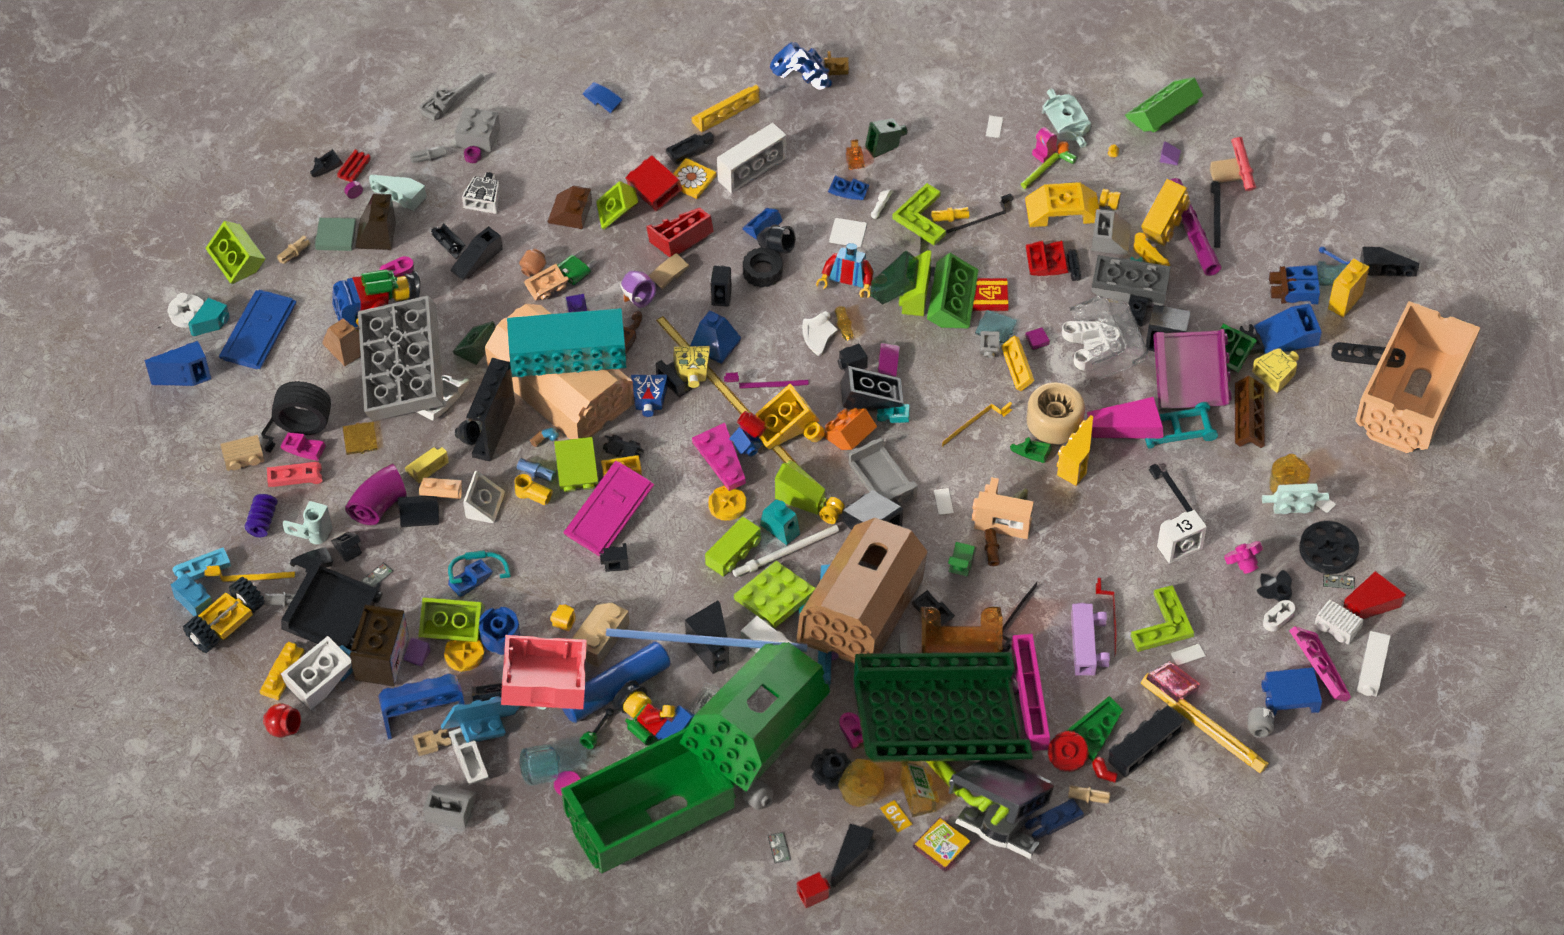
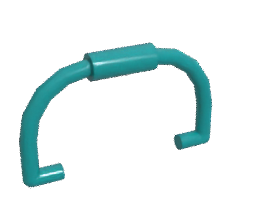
M485 550L465 552V554L451 560L448 566L451 584L462 583L461 578L454 579L453 567L455 563L463 559L472 560L493 557L500 560L505 568L506 573L499 574L500 579L511 577V572L505 558L494 552H485Z

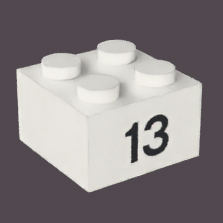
M1195 510L1184 512L1179 517L1166 520L1161 524L1157 547L1170 564L1203 549L1207 526Z

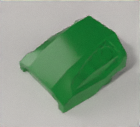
M1223 323L1220 329H1224V334L1228 336V344L1225 345V351L1229 354V364L1226 365L1227 368L1239 373L1257 340Z

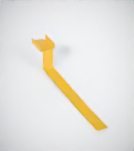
M1009 402L1001 410L990 404L942 442V447L991 408L1005 417L1012 411L1010 409L1012 403Z
M219 565L206 566L207 570L204 573L206 577L220 575L222 582L237 581L241 577L248 580L295 577V571L223 576Z

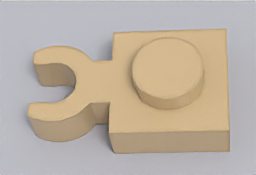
M441 729L435 735L433 730L414 735L413 740L418 755L422 756L439 751L438 745H450V737L442 738L448 735V730Z

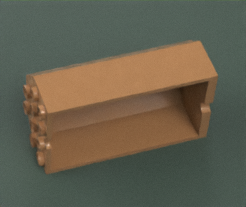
M878 518L855 525L802 609L799 617L796 642L808 644V647L827 654L829 651H834L838 654L839 658L852 663L855 662V654L880 653L923 580L928 551L915 534L909 529ZM864 561L878 566V569L875 571L861 566L859 563Z

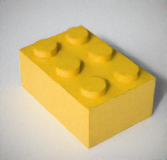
M1169 179L1165 181L1141 225L1147 239L1163 246L1171 241L1175 226H1179L1183 211H1187L1191 203L1186 187Z

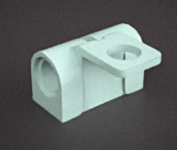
M309 501L303 513V525L286 520L283 522L285 533L309 539L313 544L325 542L332 529L328 506ZM289 527H294L297 531H293Z

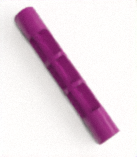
M1170 179L1171 181L1184 186L1181 179ZM1190 203L1187 211L1184 210L1181 215V223L1187 232L1189 241L1193 245L1204 274L1212 276L1221 270V265L1210 246L1205 230L1197 218V213Z

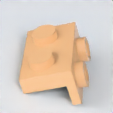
M554 264L525 280L524 283L536 301L540 298L541 300L551 296V292L555 290L559 292L566 288L569 278L567 276L564 277L557 264Z
M423 478L419 487V495L461 499L462 480Z

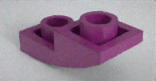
M881 343L877 373L896 377L899 346Z

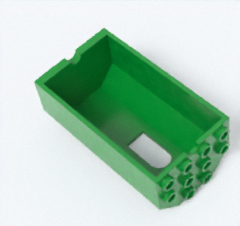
M790 642L781 643L780 645L765 644L694 715L679 743L706 763H716L721 774L747 792L817 716L831 692L829 685L825 684L823 678L825 674L823 667ZM762 686L776 696L777 699L764 712L758 713L749 708L747 701Z
M687 728L561 789L563 809L566 817L570 820L574 836L595 869H599L600 873L625 863L735 808V783L718 771L716 763H706L679 743ZM675 796L683 797L687 801L686 807L654 823L646 811Z

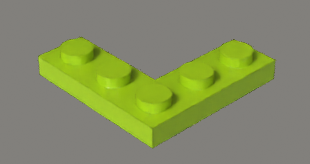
M928 183L892 215L893 220L934 246L946 236V230L921 215L941 196V192Z
M1173 585L1156 589L1153 593L1166 622L1131 632L1130 636L1137 652L1194 637V631Z

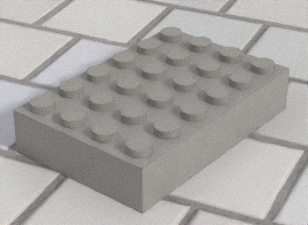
M429 296L358 311L365 414L372 421L444 406L437 309L433 300Z

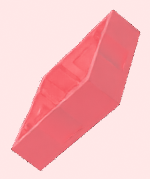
M506 635L501 705L583 709L586 640L545 639L531 636Z

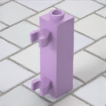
M1072 604L1071 622L1075 675H1095L1097 665L1109 667L1110 653L1096 654L1094 625L1106 626L1107 613L1098 612L1093 614L1092 604Z

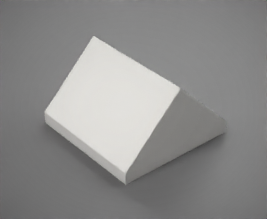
M475 471L463 502L465 516L468 519L494 523L505 491L478 471Z

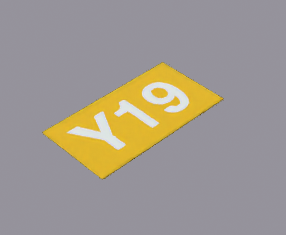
M895 800L880 807L897 833L912 825Z

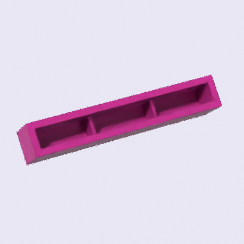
M1033 634L1013 635L1011 649L1016 679L1018 681L1026 739L1030 740L1032 751L1048 750L1050 734Z

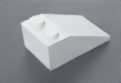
M327 636L282 672L281 675L285 685L312 710L330 694L352 666L351 659Z

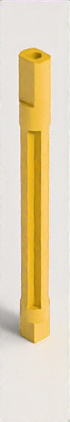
M1147 673L1141 682L1144 687L1259 773L1265 771L1269 763L1185 699L1182 698L1176 702L1147 679L1152 677V674Z

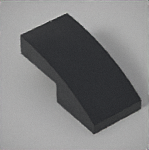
M928 590L912 602V605L938 628H941L955 617L943 602L939 603Z

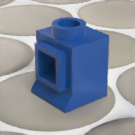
M740 427L729 438V440L734 442L740 454H748L749 457L756 455L759 451L758 449L763 445L758 436L754 438Z

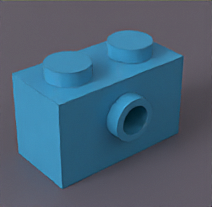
M187 573L171 584L174 598L193 616H198L213 604L205 587L201 583L197 584Z

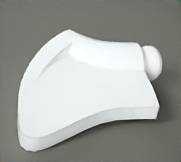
M827 311L818 314L812 319L803 320V338L808 347L817 356L822 355L827 341L838 332L836 327L828 321L831 315Z

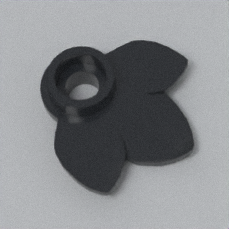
M1281 570L1277 577L1261 574L1260 583L1262 587L1257 589L1260 596L1266 599H1275L1279 602L1290 600L1292 596L1290 588L1292 579L1285 570Z

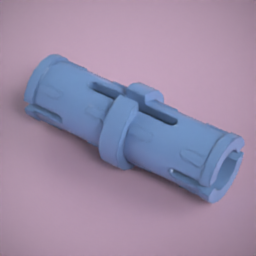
M520 458V461H518L517 469L531 474L532 477L543 478L549 482H553V479L556 477L555 470L541 466L542 464L538 462L533 463L523 458Z

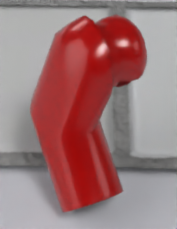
M1102 757L1094 759L1092 767L1096 776L1115 783L1118 773L1109 771Z

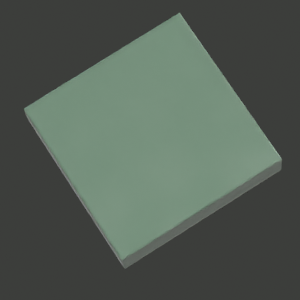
M319 218L315 249L352 251L356 227L355 218Z

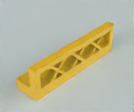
M757 85L751 88L748 87L693 116L692 123L701 132H704L759 102V87Z

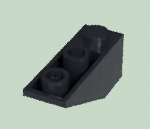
M489 226L474 237L450 269L451 272L464 281L503 250L501 235Z
M1362 247L1360 262L1369 266V276H1417L1418 262L1382 247Z

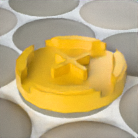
M721 486L710 494L708 507L711 514L723 521H731L744 514L746 510V496L741 490L739 491L735 488L728 491L725 486Z
M449 640L444 651L445 661L449 667L456 671H471L478 667L483 660V645L480 640L478 642Z

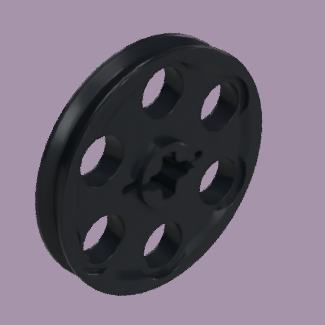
M1320 521L1305 529L1301 536L1299 551L1304 562L1312 569L1325 574H1338L1348 570L1356 562L1359 553V542L1356 535L1345 525L1334 521ZM1323 529L1326 531V534L1319 535L1316 530ZM1342 532L1346 537L1338 538L1335 534ZM1306 541H1311L1315 544V546L1307 547L1304 543ZM1349 547L1352 548L1354 552L1348 554L1343 549ZM1319 556L1323 561L1317 563L1312 558ZM1336 559L1340 560L1342 562V565L1336 566L1332 563V561Z

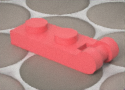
M310 462L267 467L268 487L302 483L319 484L322 482V475L320 474L322 470L321 463Z

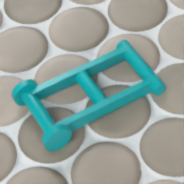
M1201 402L1195 406V409L1159 414L1161 421L1171 420L1175 434L1163 436L1164 438L1160 439L1145 438L1147 448L1151 449L1156 444L1203 437L1205 441L1215 440L1218 437V432L1212 429L1208 415L1210 404L1208 402ZM1201 415L1204 425L1203 430L1182 433L1179 423L1180 418Z

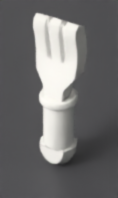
M884 190L880 193L879 201L876 203L873 212H871L873 219H877L880 216V212L885 207V203L893 193V190Z

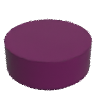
M469 146L464 150L466 162L477 163L481 160L482 154L479 147Z
M352 181L346 185L344 192L348 198L354 199L362 194L363 187L358 181Z

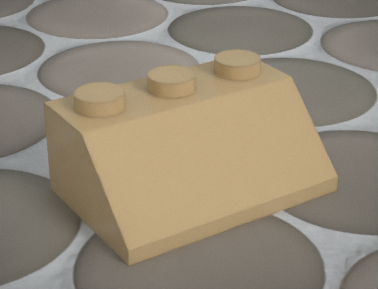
M614 603L600 604L593 608L572 638L586 640V662L599 668L620 638L606 636V629L626 630L630 624L629 611Z

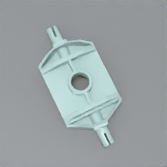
M1049 89L1047 94L1051 99L1047 100L1044 104L1042 113L1045 114L1046 112L1058 132V139L1075 140L1080 148L1085 147L1087 143L1083 137L1091 130V122L1080 104L1070 94L1060 96L1056 95L1054 89Z

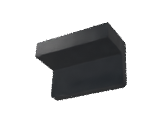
M660 360L655 363L656 375H667V386L679 398L694 389L688 386V382H683L678 377L674 362L666 365Z
M437 496L398 497L401 527L439 525Z

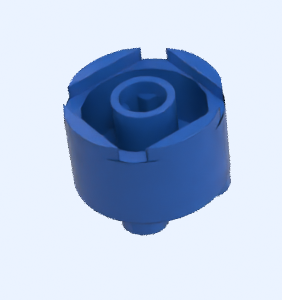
M490 608L479 619L481 642L491 652L504 655L506 635L521 636L517 615L509 608Z

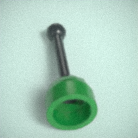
M612 708L606 710V715L593 732L587 731L581 736L579 740L585 748L593 749L598 741L596 733L608 717L614 714Z

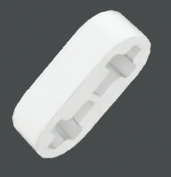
M1289 600L1280 601L1264 615V628L1272 632L1280 629L1294 616L1295 605ZM1275 618H1277V619H1276V623H1275V622H1271V623L1269 622V620H1270V621H1273Z

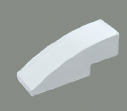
M461 728L450 731L449 737L468 784L487 779L488 774L475 740L466 743Z

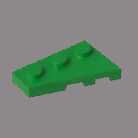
M1108 696L1066 730L1076 732L1083 737L1089 749L1088 758L1092 762L1116 725L1123 709Z

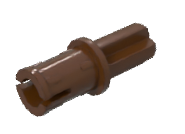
M989 528L984 531L986 542L984 549L987 551L988 565L993 567L1000 564L998 552L1000 545L997 543L996 530Z

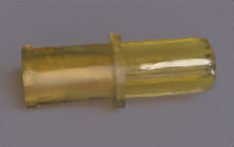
M844 306L837 307L834 311L838 321L837 327L840 328L842 337L848 341L854 336L851 320L848 318Z

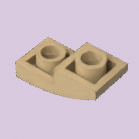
M676 253L658 266L649 277L663 290L674 278L677 279L689 265Z

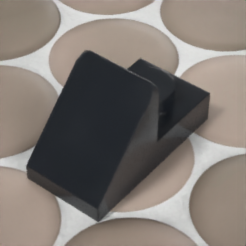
M346 532L331 540L345 562L362 554L358 545L361 540L357 534Z

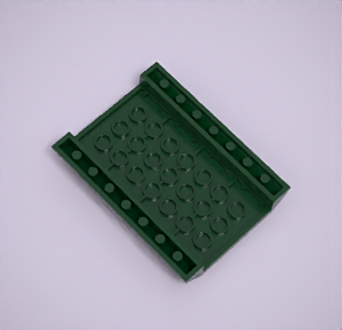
M1012 653L855 654L853 684L865 754L873 762L1032 759L1033 754L1030 740L1023 739L1011 682V676L1015 670Z

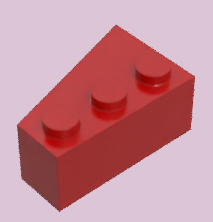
M699 207L679 214V217L669 221L667 218L662 220L663 223L655 226H652V224L647 225L649 242L668 257L676 253L680 254L714 232L711 215Z

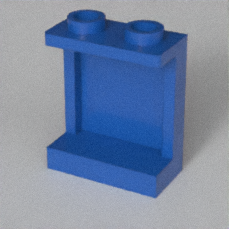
M1314 667L1266 672L1265 678L1261 682L1262 691L1266 692L1267 695L1265 699L1266 708L1270 709L1274 716H1276L1278 710L1310 707L1311 713L1320 712L1322 699Z

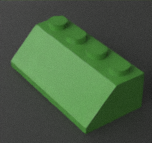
M1195 77L1174 80L1126 113L1125 116L1142 131L1156 132L1161 129L1162 124L1174 120L1173 117L1175 115L1184 113L1188 106L1197 104L1199 102L1198 99L1204 95Z
M948 253L937 261L927 320L941 328L970 327L979 269L952 253Z

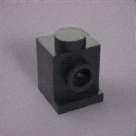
M1130 295L1124 323L1142 327L1147 311L1148 298Z
M622 543L623 547L612 546L603 548L604 553H600V563L605 565V572L629 570L626 543Z

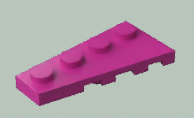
M722 423L692 437V443L728 491H731L746 484V480L733 443L729 440L730 435L726 424Z
M1296 626L1289 630L1329 689L1330 695L1334 699L1344 702L1352 698L1318 634Z

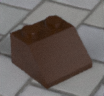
M573 185L558 193L548 218V223L583 229L592 204L591 188Z

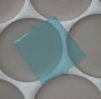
M987 310L983 318L979 320V326L975 334L980 336L981 331L999 332V343L1004 344L1009 336L1013 334L1017 320Z

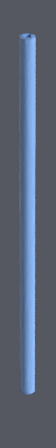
M606 629V636L760 649L765 644L780 645L785 643ZM791 643L802 652H807L808 644Z

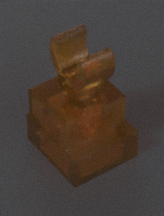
M858 139L851 140V147L846 148L845 152L848 169L865 168L864 155L861 146H858Z

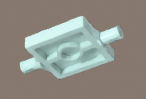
M1317 483L1278 485L1274 495H1262V503H1274V514L1313 512L1317 501H1329V493H1317Z

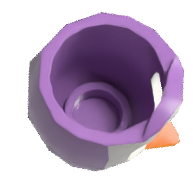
M629 271L621 282L624 302L630 300L637 308H644L655 296V283L644 272ZM635 298H638V299H640L641 301H640V302H636V301H635Z

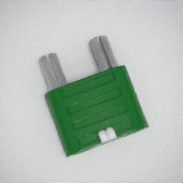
M580 250L575 255L571 254L557 265L563 276H567L569 278L568 282L572 285H575L591 273V269L598 264L595 259L587 265L579 260L585 255L583 250Z

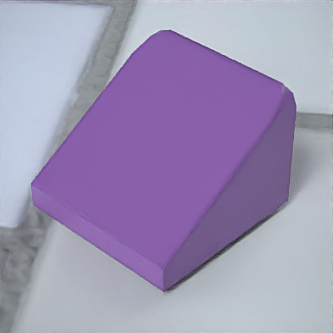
M1164 141L1160 162L1178 165L1181 150Z
M412 637L403 660L422 667L430 653L429 643Z

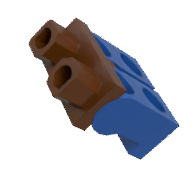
M1317 265L1287 268L1280 266L1279 272H1269V284H1279V286H1271V298H1281V304H1287V302L1296 303L1298 301H1310L1311 304H1318L1320 289Z

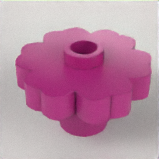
M1260 541L1250 544L1243 543L1236 546L1235 550L1224 555V559L1227 565L1237 562L1244 574L1250 573L1259 568L1255 554L1263 550Z

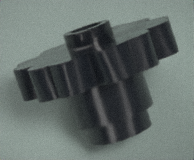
M835 748L824 749L821 754L815 755L810 765L814 771L812 778L819 786L825 784L828 790H837L842 784H847L853 772L849 767L851 760L843 752L838 754Z

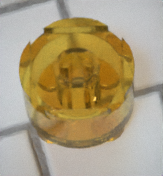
M1287 454L1277 459L1272 465L1269 478L1271 492L1275 494L1278 485L1308 484L1311 469L1305 461L1298 458L1295 454Z
M856 759L850 763L839 780V790L842 793L843 799L848 804L856 807H863L873 803L884 786V771L869 760Z

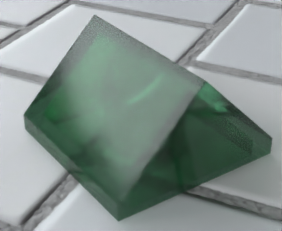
M491 321L474 326L452 352L477 365L486 354L485 346L496 328L495 323Z

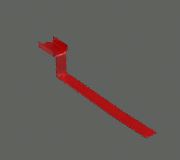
M1097 578L1096 594L1112 595V596H1113L1114 657H1115V655H1116V618H1115V599H1114V591L1101 590V578Z

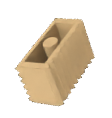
M258 435L220 444L227 471L238 470L241 467L254 466L264 462Z

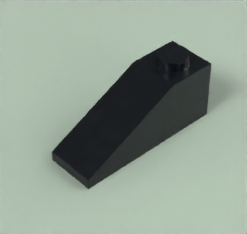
M850 823L831 874L830 886L835 887L868 857L870 850H874L876 845L874 830Z

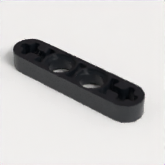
M1337 342L1332 347L1331 357L1341 362L1378 365L1380 359L1375 358L1373 354L1379 353L1383 355L1386 347ZM1394 348L1386 366L1395 368L1403 366L1406 353L1401 349ZM1360 351L1364 355L1358 357L1354 354V352Z

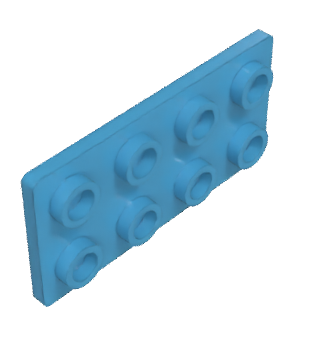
M495 696L487 701L476 700L467 705L457 704L452 707L441 728L444 730L460 726L466 743L474 740L479 742L502 737L506 732L500 718L514 715L520 706L501 705V698L499 696Z

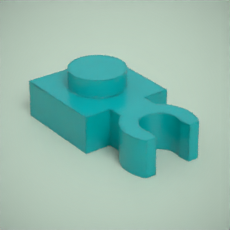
M903 404L901 407L877 409V421L883 422L890 419V423L909 422L910 404Z

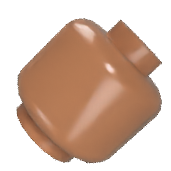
M537 249L527 250L519 261V265L522 268L521 272L528 277L540 273L546 265L545 255Z

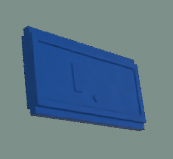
M255 290L222 349L219 358L249 368L261 369L297 303L296 300L263 290Z

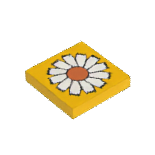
M687 158L673 173L682 185L683 189L680 192L695 199L699 198L716 177L715 171Z

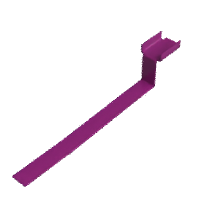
M738 372L726 373V376H724V382L726 383L739 381ZM808 380L739 383V388L787 387L789 384L793 386L809 384Z

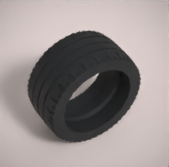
M303 381L285 383L277 389L274 396L272 419L277 426L289 433L304 435L320 433L325 429L329 420L331 399L329 394L317 385ZM296 407H301V408H305V409H308V410L298 409V408H296Z

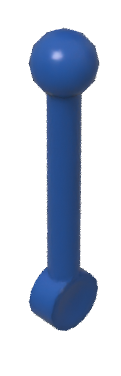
M1324 246L1319 248L1320 253L1327 254L1342 263L1345 268L1350 263L1330 253Z

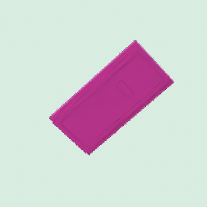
M615 461L564 530L563 534L597 556H600V553H604L603 548H609L654 484L622 463Z

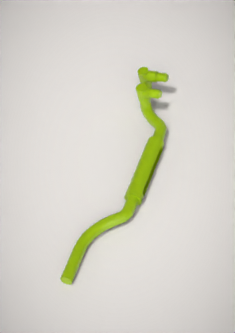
M925 761L950 788V778L953 774H956L953 768L946 761ZM966 788L954 792L958 797H962L966 803L978 807L982 812L986 811L990 805L998 804L981 795L974 796ZM1000 805V808L991 819V823L995 826L998 825L1008 815L1010 809Z

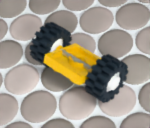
M241 577L229 587L231 596L224 593L201 614L194 616L183 625L185 635L203 653L209 652L219 643L218 637L224 640L265 604L264 597L260 595L261 592L247 578Z

